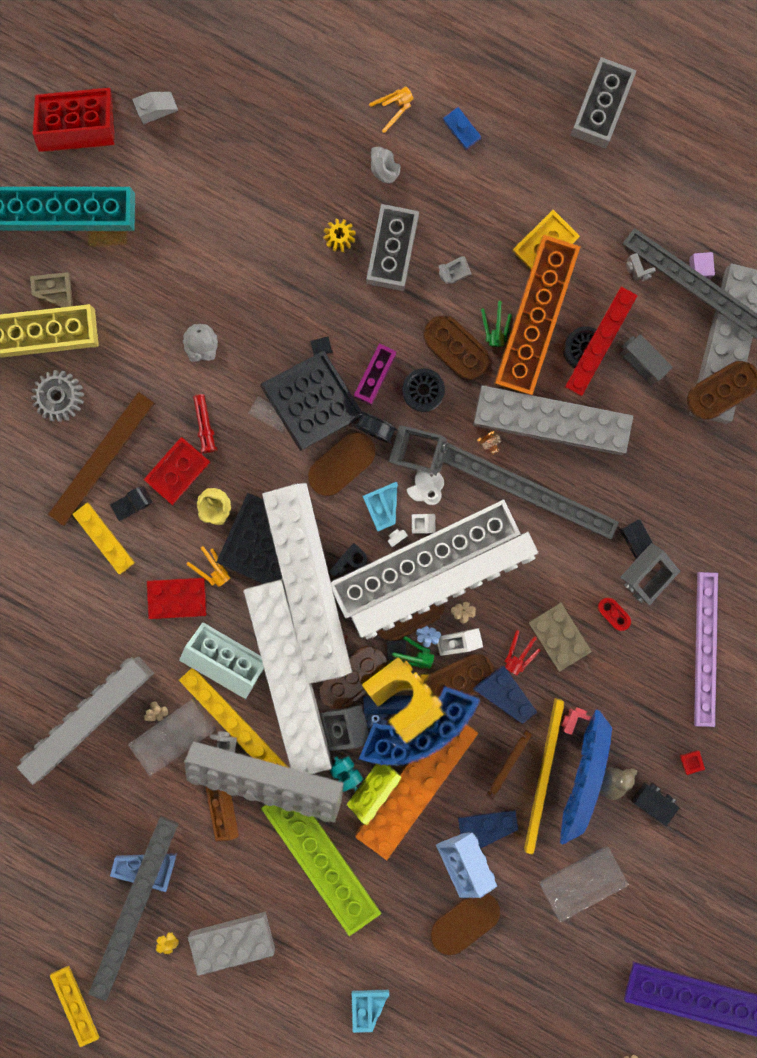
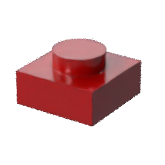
M699 750L680 755L686 775L705 770Z

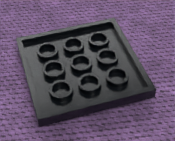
M325 351L260 384L261 389L300 451L357 421L362 415L360 413L361 409Z
M247 493L216 563L265 584L283 578L264 500Z

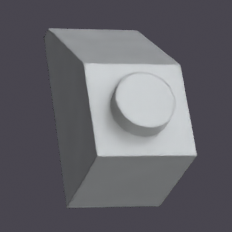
M149 92L132 99L143 124L178 111L171 92Z

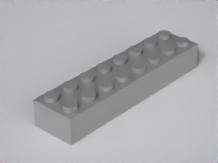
M731 263L725 269L721 288L757 313V270ZM716 310L697 383L735 361L747 362L753 336ZM736 406L710 420L724 424L732 422Z
M481 386L473 426L624 455L627 452L633 415Z
M140 657L126 659L120 665L122 668L120 671L117 670L111 673L105 679L107 681L106 684L95 688L91 692L92 697L84 699L77 705V711L70 712L63 719L65 723L55 726L48 733L50 737L47 736L44 740H40L34 746L35 751L28 752L19 760L21 764L17 768L32 784L37 783L53 770L154 674Z
M194 741L185 759L186 781H189L191 784L207 786L211 790L225 791L229 795L243 796L248 800H257L268 806L275 805L282 807L286 811L300 812L304 816H314L325 822H335L342 802V782Z

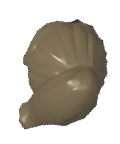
M608 767L605 769L599 795L610 800L621 798L634 785L637 770L631 768L622 771L617 768Z

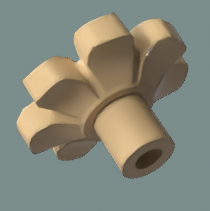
M464 602L463 606L457 604L451 608V614L454 615V618L460 619L461 623H467L469 617H475L476 609L470 606L468 602Z
M157 702L150 703L151 709L146 711L144 719L145 721H155L156 719L161 721L163 717L168 715L167 707L160 708Z

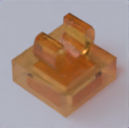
M495 431L477 439L480 446L484 450L489 449L492 455L500 452L496 444L502 441Z

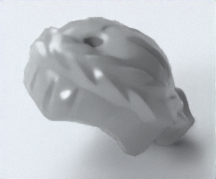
M383 147L371 148V171L373 175L383 183H393L399 176L400 164L394 162V155L388 149Z
M194 324L189 327L183 336L184 350L189 360L192 362L214 360L218 340L212 328L206 324Z

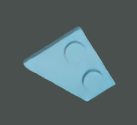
M397 482L362 496L377 532L394 525L396 522Z
M389 990L352 991L353 1033L373 1032L386 999L389 997Z

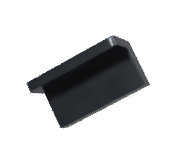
M640 519L620 529L635 560L651 543L653 544Z

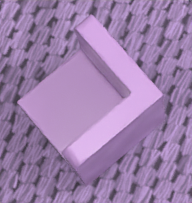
M712 252L695 253L689 258L690 267L707 279H711L715 275Z

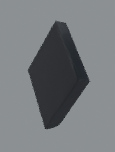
M329 336L310 341L314 356L322 351H325L326 354L333 353Z

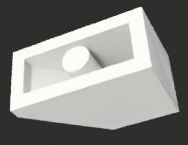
M479 628L443 635L439 638L437 644L440 656L469 652L483 647Z

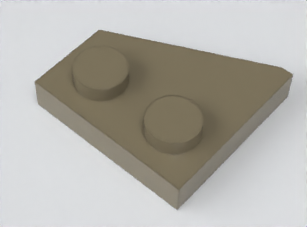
M68 272L30 276L33 297L60 307L73 306L70 274Z

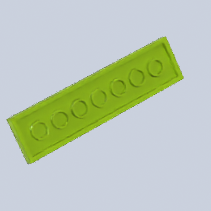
M265 804L261 807L349 936L381 915V911L316 817L304 816L296 811H286L282 807L275 805L268 806Z

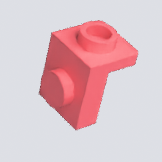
M581 708L570 709L568 715H564L562 719V730L572 735L578 717L588 721L591 717L586 715L587 711Z

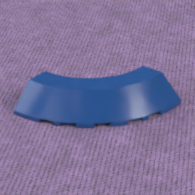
M444 687L442 694L438 698L442 704L440 709L444 715L407 743H405L393 725L374 723L359 759L380 765H399L425 758L440 750L459 734L473 715L480 699Z
M595 710L584 732L581 751L583 756L577 769L572 794H570L563 810L560 844H565L584 834L600 792L609 754L612 727L599 710Z

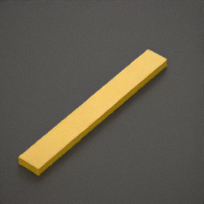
M556 698L554 699L524 846L525 852L533 854L535 850L565 703L563 700Z

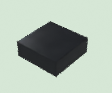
M406 640L387 641V660H395L397 658L393 657L392 653L406 655Z

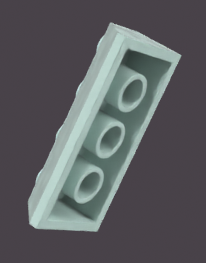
M203 622L185 646L179 660L245 699L264 670L260 655Z

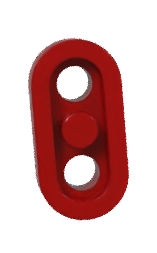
M606 597L599 601V613L614 629L624 631L630 627V616L614 599ZM606 603L610 605V609L608 611L604 609V605ZM620 617L623 619L621 625L617 623V619Z

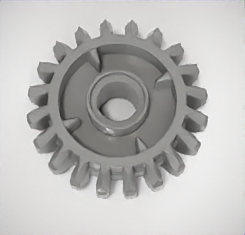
M54 370L53 376L50 372H46L47 378L40 376L39 378L42 382L36 381L35 385L38 388L32 389V392L36 393V395L31 396V399L37 400L33 407H39L37 413H43L42 417L45 419L49 417V420L52 422L55 419L58 422H62V417L68 421V414L74 417L76 414L73 410H81L77 404H83L84 402L79 399V397L84 396V393L78 392L82 389V386L77 385L79 380L76 378L72 379V374L69 373L66 376L65 371H61L59 374L57 370ZM56 392H61V394H62L61 399L58 400V401H55V400H54V395H55V393H56Z

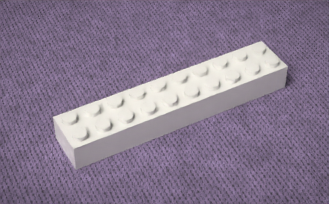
M307 483L295 484L263 493L307 682L313 683L352 673Z
M502 500L331 582L332 591L345 618H348L521 534L505 501Z
M529 532L351 617L361 638L365 636L366 639L377 635L376 631L381 628L386 631L394 627L393 622L398 620L401 623L413 618L411 614L416 611L418 614L430 610L429 605L433 603L438 606L448 601L446 597L450 595L454 598L465 593L464 589L467 587L474 589L482 585L481 580L485 578L490 581L499 577V572L502 570L507 573L517 568V563L519 562L526 564L534 560V555L538 554V551Z
M283 579L246 588L244 593L291 769L309 774L331 769L333 763L312 684L307 682Z

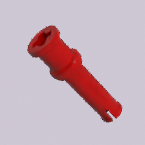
M195 395L193 399L199 425L197 436L200 438L202 446L200 452L202 454L212 453L218 449L213 438L215 433L210 427L205 395Z

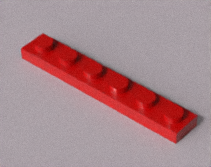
M622 286L619 288L564 388L580 397L583 395L638 295Z

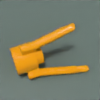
M406 86L401 90L398 89L394 93L369 103L370 107L379 103L386 106L395 101L398 106H403L384 127L383 133L411 106L409 102L413 100V95Z
M202 546L201 550L215 569L210 574L212 578L190 562H187V566L205 578L212 586L216 584L220 587L230 579L227 574L228 572L223 565L215 563L218 556L214 549L210 551L215 561L204 546Z

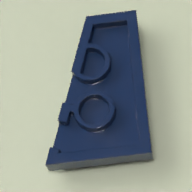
M505 666L498 668L473 688L477 693L522 724L537 713Z
M515 809L458 817L460 834L473 833L478 839L480 849L518 830Z

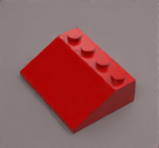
M111 88L36 94L33 138L38 152L114 145L115 130Z

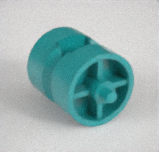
M349 755L342 759L335 757L334 760L336 762H334L335 764L332 765L331 769H328L333 778L338 779V782L343 783L342 792L352 788L356 791L357 784L364 779L358 769H354L355 764Z

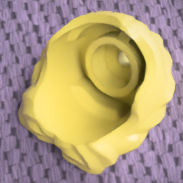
M207 488L198 496L197 501L199 519L205 523L210 522L215 525H223L231 510L230 499L226 493L216 488Z

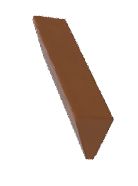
M205 786L215 841H229L237 838L239 833L232 796L225 791L211 790Z

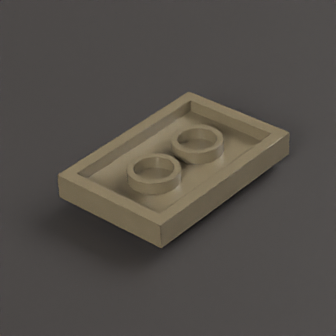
M562 603L555 605L528 622L558 672L592 652Z

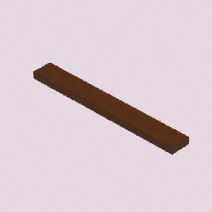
M140 392L136 394L48 515L63 526L67 524L73 516L72 514L78 509L155 403Z

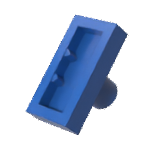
M459 107L443 118V122L465 150L481 139V135Z

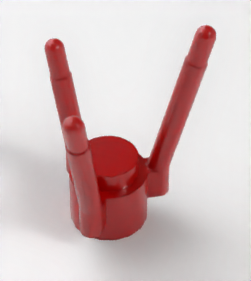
M519 630L515 633L508 656L504 661L507 663L505 668L517 676L520 672L524 671L525 667L541 651L537 649L525 662L523 661L537 639L533 637L519 658L516 656L512 658L520 633Z

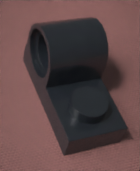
M140 486L131 490L125 497L115 501L110 506L118 521L121 522L154 503L146 488Z
M353 543L329 572L334 577L337 574L341 576L348 568L345 566L347 562L357 568L363 567L367 562V556L358 545ZM360 553L363 555L364 560L361 564L353 562L354 554Z

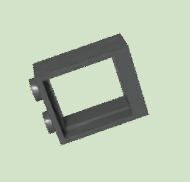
M641 334L636 338L632 336L621 346L623 351L620 355L650 386L657 383L673 368Z
M399 425L389 462L396 466L437 476V473L442 468L443 461L441 459L443 453H446L448 448L447 439L441 435ZM410 435L438 442L430 468L403 461Z
M651 543L620 578L625 582L624 587L631 593L634 592L632 596L640 603L644 601L651 605L680 573V570L662 549ZM659 563L662 568L641 589L638 586L639 582Z

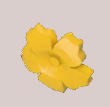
M168 933L166 937H158L156 940L158 943L156 951L158 953L170 954L178 946L179 940L176 939L173 933Z

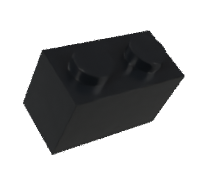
M644 782L631 801L667 827L680 808L675 804L677 800L668 794L663 796L659 793L661 789L652 782L650 785Z

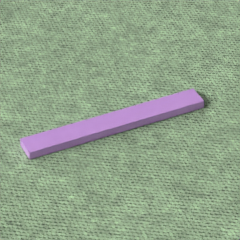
M697 572L694 726L715 727L718 573Z

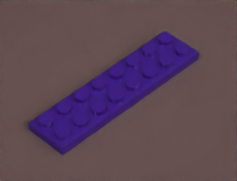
M633 962L624 996L625 1002L757 1037V994Z

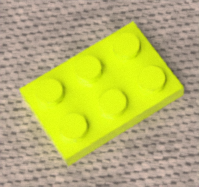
M376 764L347 803V806L362 823L367 825L374 818L378 809L387 800V797L398 785L402 777L390 765Z

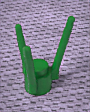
M498 301L496 330H492L491 334L485 309H481L486 342H489L490 347H504V342H507L512 314L508 315L503 333L500 330L501 301Z
M404 636V640L421 650L422 653L418 652L416 658L398 653H392V656L413 661L408 662L410 666L430 669L434 660V655L429 653L430 649Z

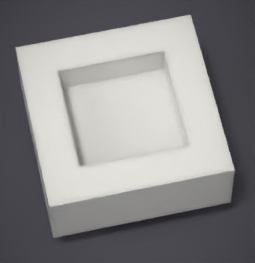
M396 529L389 535L391 539L388 542L393 547L408 535L404 530L399 531Z

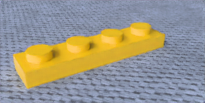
M87 502L72 514L119 575L135 564L134 560L90 503Z
M70 966L51 973L50 978L79 1046L82 1047L98 1040V1032Z

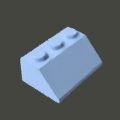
M463 833L436 844L460 898H480L497 887L495 877L486 863V857L478 845V839L473 833Z

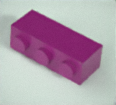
M379 343L354 394L355 399L372 406L396 357V351Z

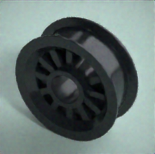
M588 326L579 327L566 338L563 354L571 367L575 368L579 360L577 358L581 357L584 353L580 347L582 344L588 346L589 338L593 337L596 331L595 328Z
M421 368L414 370L404 381L403 398L406 404L415 411H431L439 406L444 397V382L441 376L431 369ZM426 386L429 389V393L421 395L418 388Z
M360 411L362 415L354 426L378 440L392 444L390 439L394 431H398V429L378 417Z

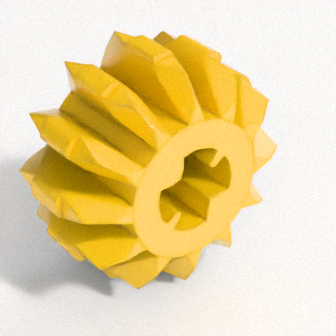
M335 219V225L329 222V228L324 229V232L327 234L324 236V240L328 241L327 247L333 246V251L335 252L338 247H340L341 252H344V246L350 249V243L355 242V238L352 236L356 235L355 230H351L353 225L350 223L346 226L345 219H343L341 224H339L338 219ZM339 232L343 233V238L341 236V239H338L336 234L339 235Z

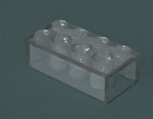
M193 698L129 743L128 746L148 775L151 776L190 749L193 741L198 743L213 733L216 727L198 701Z
M607 846L539 882L560 922L629 885Z

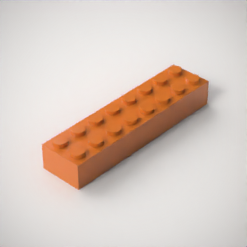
M547 235L542 236L494 385L518 393L533 395L581 246Z
M466 724L459 734L440 750L418 761L405 764L399 772L402 778L399 780L398 785L391 791L387 800L376 812L374 818L367 825L362 823L355 837L388 860L476 738L478 732Z

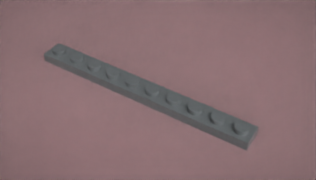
M635 228L623 242V246L634 254L637 253L644 261L757 339V313L640 231Z
M449 443L446 453H443L441 459L443 463L605 538L612 539L619 523L618 521Z
M160 816L88 993L89 995L107 1001L178 827V822Z

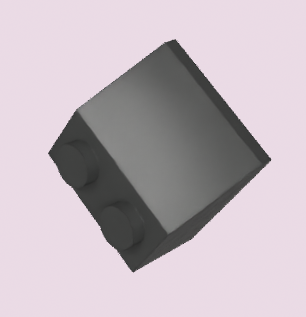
M362 705L320 713L329 751L353 749L365 745L369 732Z

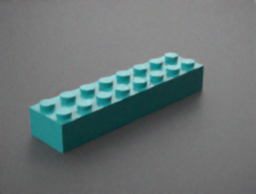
M0 187V231H135V192L131 187Z

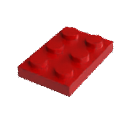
M181 437L143 480L170 504L174 505L211 462Z
M205 578L147 581L148 619L207 616Z

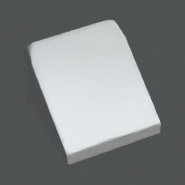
M412 514V534L435 533V514Z

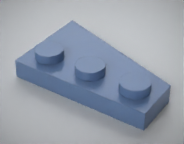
M177 853L166 854L153 889L163 892L167 891ZM144 855L116 856L110 876L133 883Z

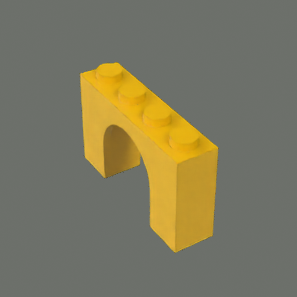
M397 657L363 683L362 686L377 706H380L397 692L403 690L414 691L411 703L389 720L405 743H407L444 715V713L440 709L442 704L438 698L430 696L432 694L431 690L426 684L423 686L420 684L423 681L416 672L414 674L411 673L413 669L407 661L403 663Z

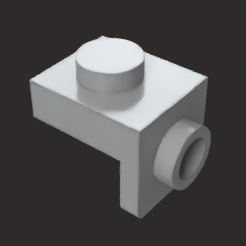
M637 253L630 255L627 259L626 268L629 273H632L634 281L640 279L643 282L652 278L651 275L656 271L655 267L644 271Z
M464 256L448 264L439 265L440 278L448 284H453L472 274Z
M218 731V734H210L211 739L217 740L216 748L235 753L236 737L229 736V732Z

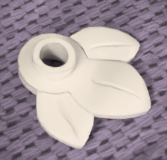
M418 471L415 476L416 485L407 489L409 496L415 501H424L428 505L439 503L442 497L441 489L444 486L442 475L437 473V476L433 475L431 477L427 473ZM434 492L435 496L430 498L428 497L429 493Z

